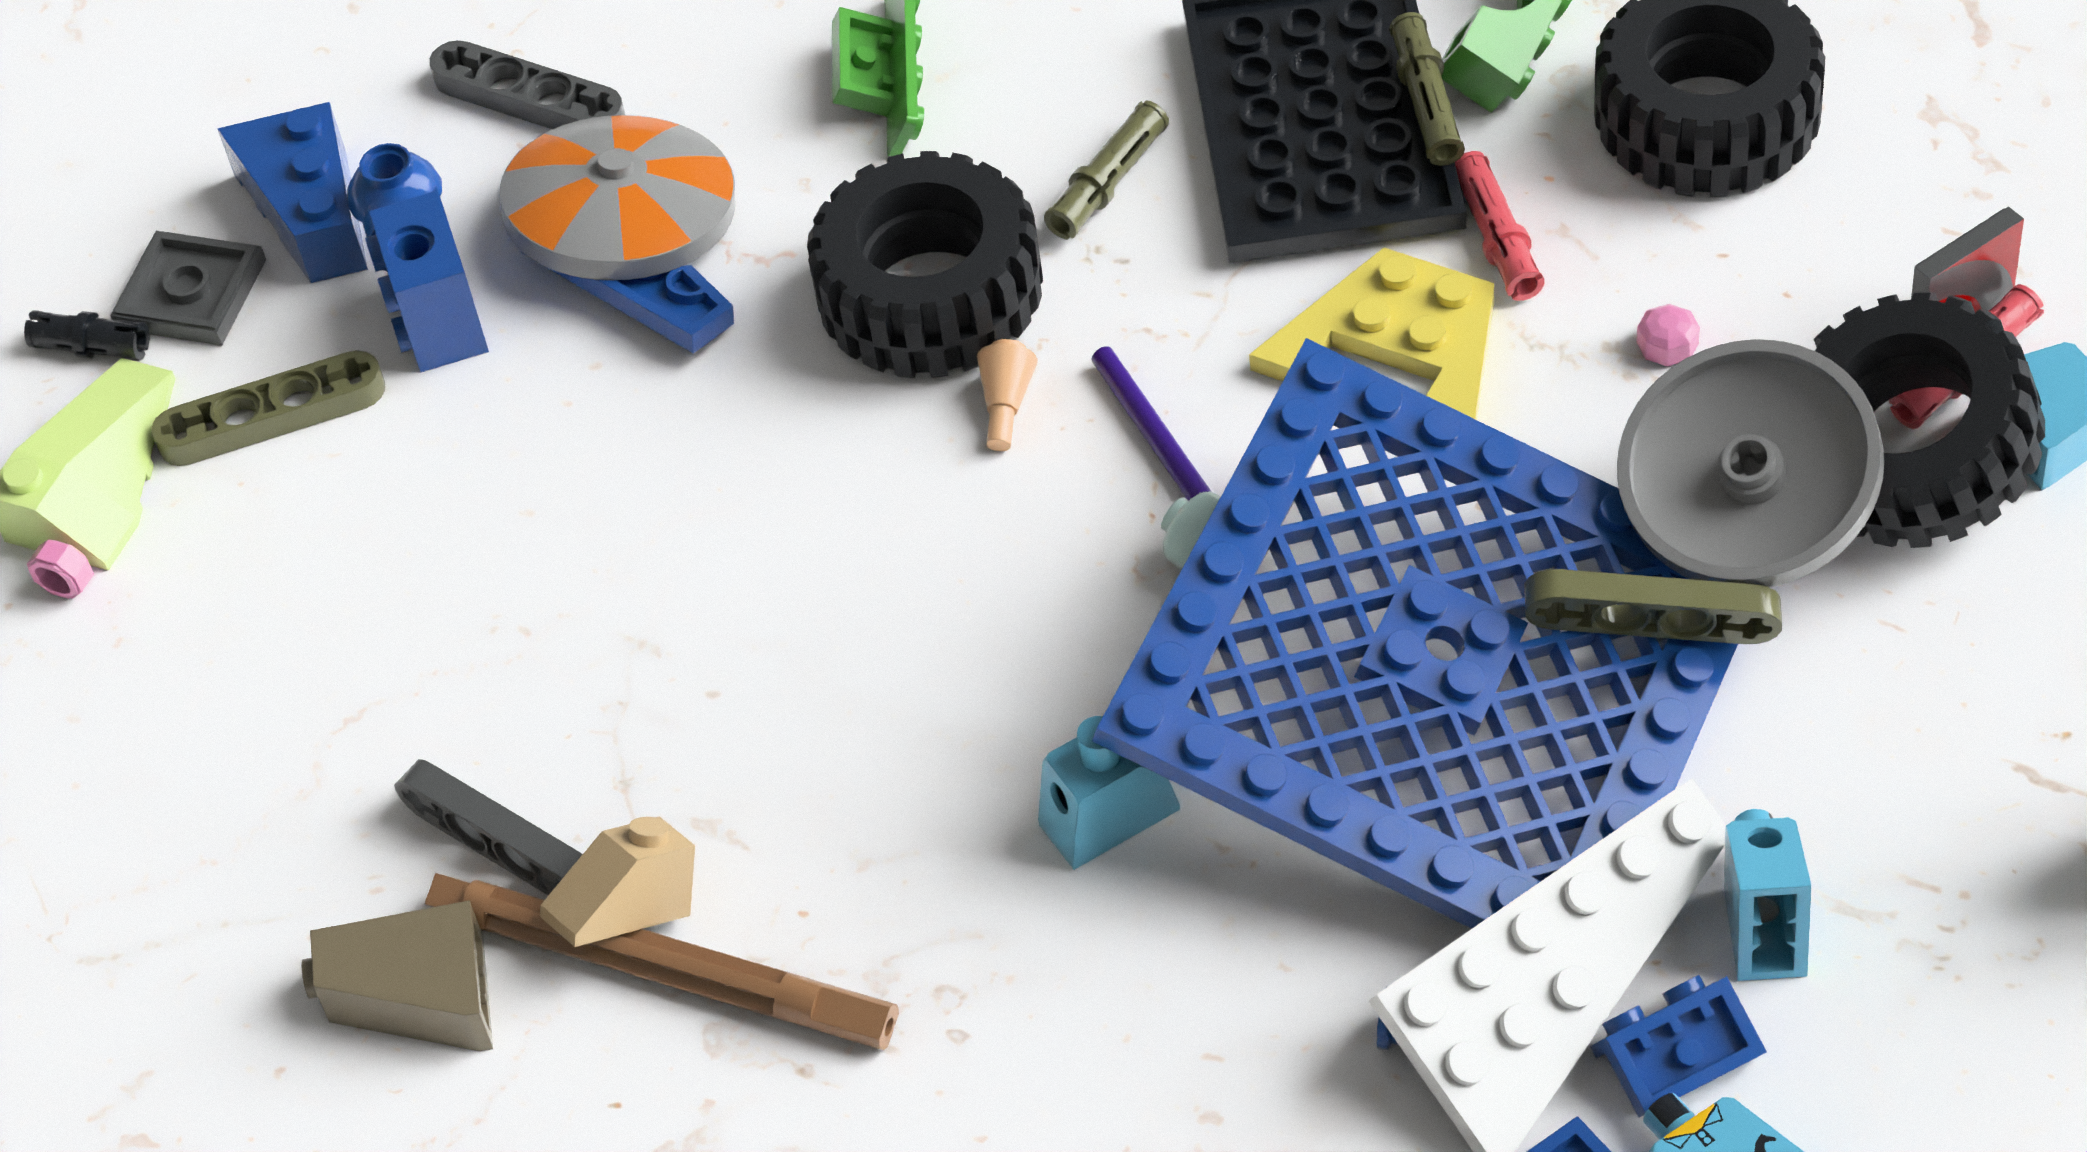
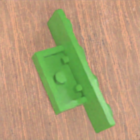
M884 0L885 18L839 7L832 20V103L886 116L887 155L902 154L909 139L916 140L918 138L925 114L924 107L918 105L917 97L923 80V66L917 64L916 57L922 39V26L916 24L915 16L920 0Z

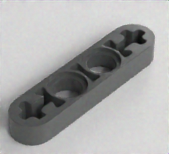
M456 40L446 42L437 47L429 58L433 79L440 92L549 129H555L568 123L593 117L626 115L622 97L618 91L611 87L468 41ZM508 77L517 79V82L508 88H491V85L499 79ZM550 93H562L565 95L561 101L554 104L544 105L538 103L540 98Z
M418 759L394 784L399 798L417 816L546 895L552 892L582 856L581 852L426 760Z

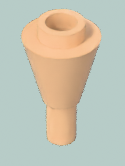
M1000 339L994 341L991 345L983 347L977 354L986 408L989 413L986 445L994 451H1007L1011 448L1014 416L1020 408L1038 359L1023 343L1012 339Z

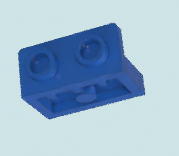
M1697 975L1662 993L1668 1005L1667 1007L1645 1017L1640 1005L1602 1024L1608 1037L1591 1045L1590 1048L1596 1059L1606 1055L1639 1118L1644 1116L1649 1107L1660 1097L1668 1093H1675L1678 1097H1681L1767 1053L1727 976L1705 986L1700 975Z

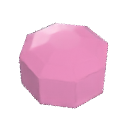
M1672 304L1662 305L1646 310L1637 326V344L1646 360L1664 366H1671L1693 355L1699 345L1700 327L1690 310Z
M48 539L39 545L27 562L28 570L34 582L50 594L67 599H73L82 593L94 575L88 559L83 553L70 544Z

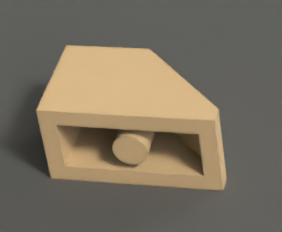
M660 816L639 817L632 820L630 824L603 830L540 906V917L574 947L688 917L691 915L695 845Z

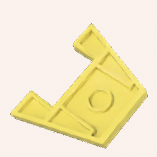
M1384 247L1249 354L1250 371L1283 381L1305 339L1308 338L1328 349L1334 347L1433 380L1434 383L1426 396L1477 420L1495 300L1494 283Z

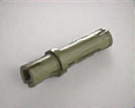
M1407 12L1393 19L1389 27L1399 56L1396 70L1400 82L1408 86L1414 112L1426 146L1427 158L1434 165H1449L1462 157L1465 146L1463 141L1461 142L1452 107L1441 77L1445 66L1440 52L1432 47L1426 20L1423 19L1420 13Z
M1145 100L1144 103L1142 101L1139 102L1134 111L1113 136L1108 139L1107 143L1087 166L1078 167L1072 173L1068 180L1069 187L1044 214V222L1053 234L1065 240H1068L1070 237L1071 239L1075 238L1080 228L1095 210L1105 208L1112 201L1114 188L1169 125V118L1166 112L1158 104L1149 100Z

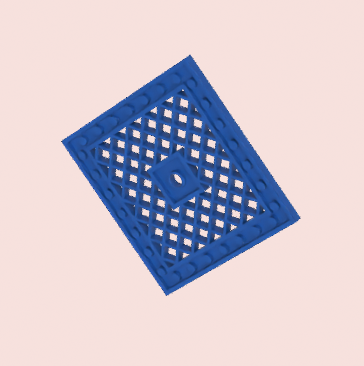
M1306 338L1097 726L1092 742L1472 929L1676 789L1738 644L1666 638L1661 649L1655 637L1632 636L1641 657L1621 661L1611 640L1629 635L1578 631L1561 632L1560 630L1536 626L1541 637L1520 642L1529 623L1521 619L1525 618L1524 583L1528 577L1534 574L1533 572L1550 568L1578 570L1575 562L1595 558L1601 572L1689 578L1667 567L1643 544L1624 509L1619 488ZM1361 445L1369 464L1347 468L1339 449ZM1385 451L1397 457L1388 459V456ZM1318 455H1320L1328 473L1307 477ZM1419 473L1427 492L1406 497L1398 477ZM1444 479L1456 486L1447 487ZM1378 482L1386 502L1364 507L1356 487ZM1337 492L1345 511L1322 516L1314 497ZM1295 501L1303 521L1282 525ZM1477 501L1486 521L1465 526L1456 506ZM1503 508L1515 514L1506 516ZM1437 511L1445 530L1423 535L1415 515ZM1395 520L1404 540L1381 545L1373 525ZM1536 529L1545 550L1524 554L1515 534ZM1354 530L1362 550L1339 555L1331 535ZM1562 536L1574 543L1565 544ZM1495 539L1504 559L1483 564L1474 544ZM1312 540L1320 560L1297 565L1289 545ZM1454 549L1463 569L1441 574L1432 554ZM1270 550L1278 570L1257 574ZM1413 559L1416 568L1409 565L1399 584L1390 564ZM1621 565L1633 571L1625 573ZM1371 568L1380 589L1357 594L1348 574ZM1513 577L1522 598L1501 603L1492 582ZM1329 578L1338 599L1314 604L1306 584ZM1472 587L1475 596L1463 591L1462 589ZM1287 589L1295 609L1271 615L1263 594ZM1244 599L1252 619L1230 624ZM1387 608L1374 633L1366 613ZM1346 618L1355 639L1332 644L1323 623ZM1304 628L1313 649L1288 654L1280 633ZM1261 638L1269 659L1245 665L1237 644ZM1431 639L1446 641L1455 649L1457 658L1449 661L1438 659L1429 652L1425 642ZM1591 645L1601 667L1580 672L1570 650ZM1218 648L1227 670L1204 675ZM1549 655L1559 677L1537 682L1528 660ZM1363 657L1354 675V678L1361 682L1349 684L1340 663ZM1321 667L1330 689L1306 695L1297 673ZM1509 667L1517 688L1496 693ZM1650 674L1642 694L1638 698L1630 679ZM1278 678L1287 700L1262 705L1254 684ZM1610 685L1619 707L1598 712L1588 690ZM1235 688L1244 710L1218 716L1210 694ZM1568 695L1578 717L1556 722L1546 700ZM1381 697L1391 719L1367 725L1358 702ZM1190 700H1192L1196 711L1187 707ZM1406 703L1422 711L1410 714ZM1526 705L1536 728L1514 733L1504 711ZM1339 708L1348 730L1324 736L1314 713ZM1485 717L1494 738L1471 744L1467 733L1475 736ZM1295 718L1305 741L1280 747L1271 724ZM1628 724L1616 750L1607 729ZM1442 727L1452 749L1429 755L1419 732ZM1252 729L1257 741L1238 732ZM1587 735L1597 758L1575 763L1565 740ZM1399 737L1409 760L1385 766L1376 743ZM1545 745L1555 768L1533 774L1523 751ZM1356 748L1366 771L1342 777L1332 754ZM1502 756L1512 779L1490 785L1480 762ZM1313 759L1318 771L1299 762ZM1460 767L1470 790L1447 796L1437 773ZM1605 775L1593 801L1584 780ZM1417 778L1427 801L1403 807L1394 784ZM1563 786L1574 809L1551 815L1541 792ZM1374 789L1379 801L1360 792ZM1521 797L1531 821L1508 826L1498 803ZM1478 808L1489 832L1465 837L1455 814ZM1435 819L1440 831L1422 822ZM1582 827L1569 854L1560 833ZM1540 838L1550 862L1527 868L1517 844ZM1497 849L1502 862L1485 854V852Z

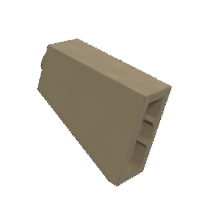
M470 900L310 930L311 958L302 959L301 962L304 988L309 999L319 998L329 1023L475 1051L493 1049L484 938Z

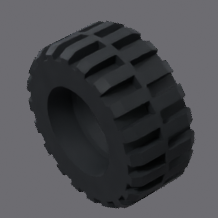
M1788 0L1628 1L1616 12V18L1613 17L1606 24L1600 34V44L1596 47L1594 118L1596 128L1600 131L1601 142L1613 157L1617 156V163L1634 176L1639 172L1643 174L1642 180L1646 184L1660 190L1664 185L1673 187L1678 195L1693 197L1694 192H1710V198L1727 197L1729 190L1741 188L1742 192L1746 193L1759 189L1766 178H1769L1772 182L1791 170L1792 163L1797 164L1805 157L1811 149L1812 140L1817 137L1819 132L1826 59L1819 31L1812 24L1810 25L1811 19L1796 4L1789 7ZM1695 77H1718L1735 81L1746 87L1730 93L1706 95L1687 92L1671 84Z
M920 151L919 157L904 158L903 153L887 157V163L875 168L871 163L858 170L854 181L850 183L844 180L830 194L831 202L824 201L813 219L814 226L809 231L807 240L808 263L818 311L821 314L822 324L829 337L835 339L838 347L851 358L857 360L862 356L863 365L882 373H884L886 368L894 369V373L898 377L915 378L916 373L930 372L931 378L948 376V370L963 367L964 371H968L979 366L977 354L983 347L991 345L996 340L1010 339L1011 336L1019 338L1031 323V315L1039 308L1042 298L1041 284L1043 283V274L1032 207L1024 199L1023 191L1013 180L1007 176L1002 178L1001 171L984 161L979 165L973 164V159L968 155L952 152L951 157H940L937 151ZM950 252L966 257L957 265L932 275L911 277L885 272L895 263L920 253Z
M1913 292L1912 300L1899 301L1897 294L1878 298V306L1863 311L1859 305L1843 314L1845 322L1834 329L1830 325L1824 328L1813 339L1817 347L1815 351L1832 360L1856 381L1866 395L1873 412L1899 394L1926 387L1946 388L1957 391L1969 397L1970 402L1959 423L1939 441L1912 452L1884 453V473L1880 494L1873 512L1857 537H1864L1868 531L1874 544L1889 547L1897 546L1898 539H1907L1911 548L1931 547L1932 538L1945 535L1952 542L1969 536L1966 528L1978 521L1983 526H1987L2002 515L1999 505L2004 500H2008L2011 503L2016 502L2027 488L2023 473L2033 474L2037 470L2042 456L2039 443L2045 438V418L2041 409L2042 402L2021 345L2012 332L2004 331L2001 320L1988 310L1979 309L1975 313L1971 301L1956 296H1948L1945 303L1939 302L1936 293Z

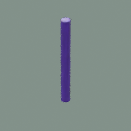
M1104 346L1096 350L1091 358L1092 363L1187 501L1199 493L1210 492L1211 490L1113 349L1109 346Z

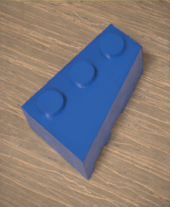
M330 102L217 128L235 178L241 186L247 189L254 199L257 209L264 218L267 217L277 231L280 241L310 283L368 270L359 220L354 218L347 206V189L351 176L346 149Z

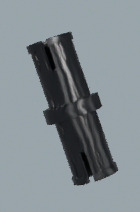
M32 310L28 314L30 320H26L24 327V338L29 347L74 351L77 357L90 359L93 358L94 354L141 360L146 354L144 350L137 348L148 350L150 341L149 328L145 322L107 320L98 318V313L81 311L78 315H62Z

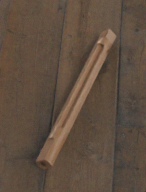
M435 873L424 903L432 908L470 900L481 930L880 1050H885L888 1047L899 1015V1007L895 1003L645 929L574 947L540 917V906L544 899L480 880H474L469 883Z

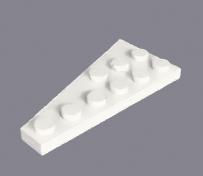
M1693 778L1368 1001L1473 1152H1515L1724 848L1726 824Z

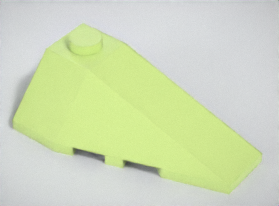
M121 358L13 451L0 470V533L5 542L36 550L39 545L48 539L72 545L83 553L88 559L90 566L107 571L110 570L140 523L143 511L140 498L144 482L151 479L154 467L151 459L155 442L152 436V425L156 417L169 407L176 379L173 371Z

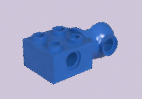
M385 143L370 148L363 154L359 167L356 169L348 185L347 206L354 218L363 224L366 234L365 241L375 272L381 270L388 272V275L379 277L377 280L388 314L400 310L402 315L391 319L401 353L413 350L420 373L487 353L489 349L440 198L442 194V178L428 160L413 152H409L407 148L400 144Z

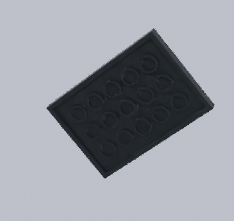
M1182 0L1183 17L1229 263L1467 229L1466 209L1455 162L1439 166L1432 164L1430 159L1427 158L1426 146L1414 112L1408 86L1400 82L1396 70L1399 56L1389 27L1393 19L1407 12L1419 13L1416 0Z

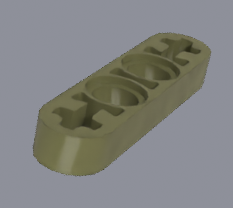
M349 351L171 407L156 417L152 425V436L164 461L177 466L190 465L366 409L376 404L382 398L385 392V380L375 356L366 351ZM361 377L362 381L355 384L350 383L351 379ZM330 385L332 392L325 394L323 387ZM308 391L313 393L312 397L300 406L292 407L283 404L285 399L295 392ZM248 409L255 412L253 417L243 424L230 425L225 423L227 418L238 410ZM213 422L215 429L209 431L206 424ZM186 432V437L182 439L177 438L178 434Z
M1566 569L1540 571L1528 577L1524 583L1525 617L1531 624L1545 629L1733 644H1760L1776 638L1782 631L1781 599L1779 594L1768 586L1758 584Z

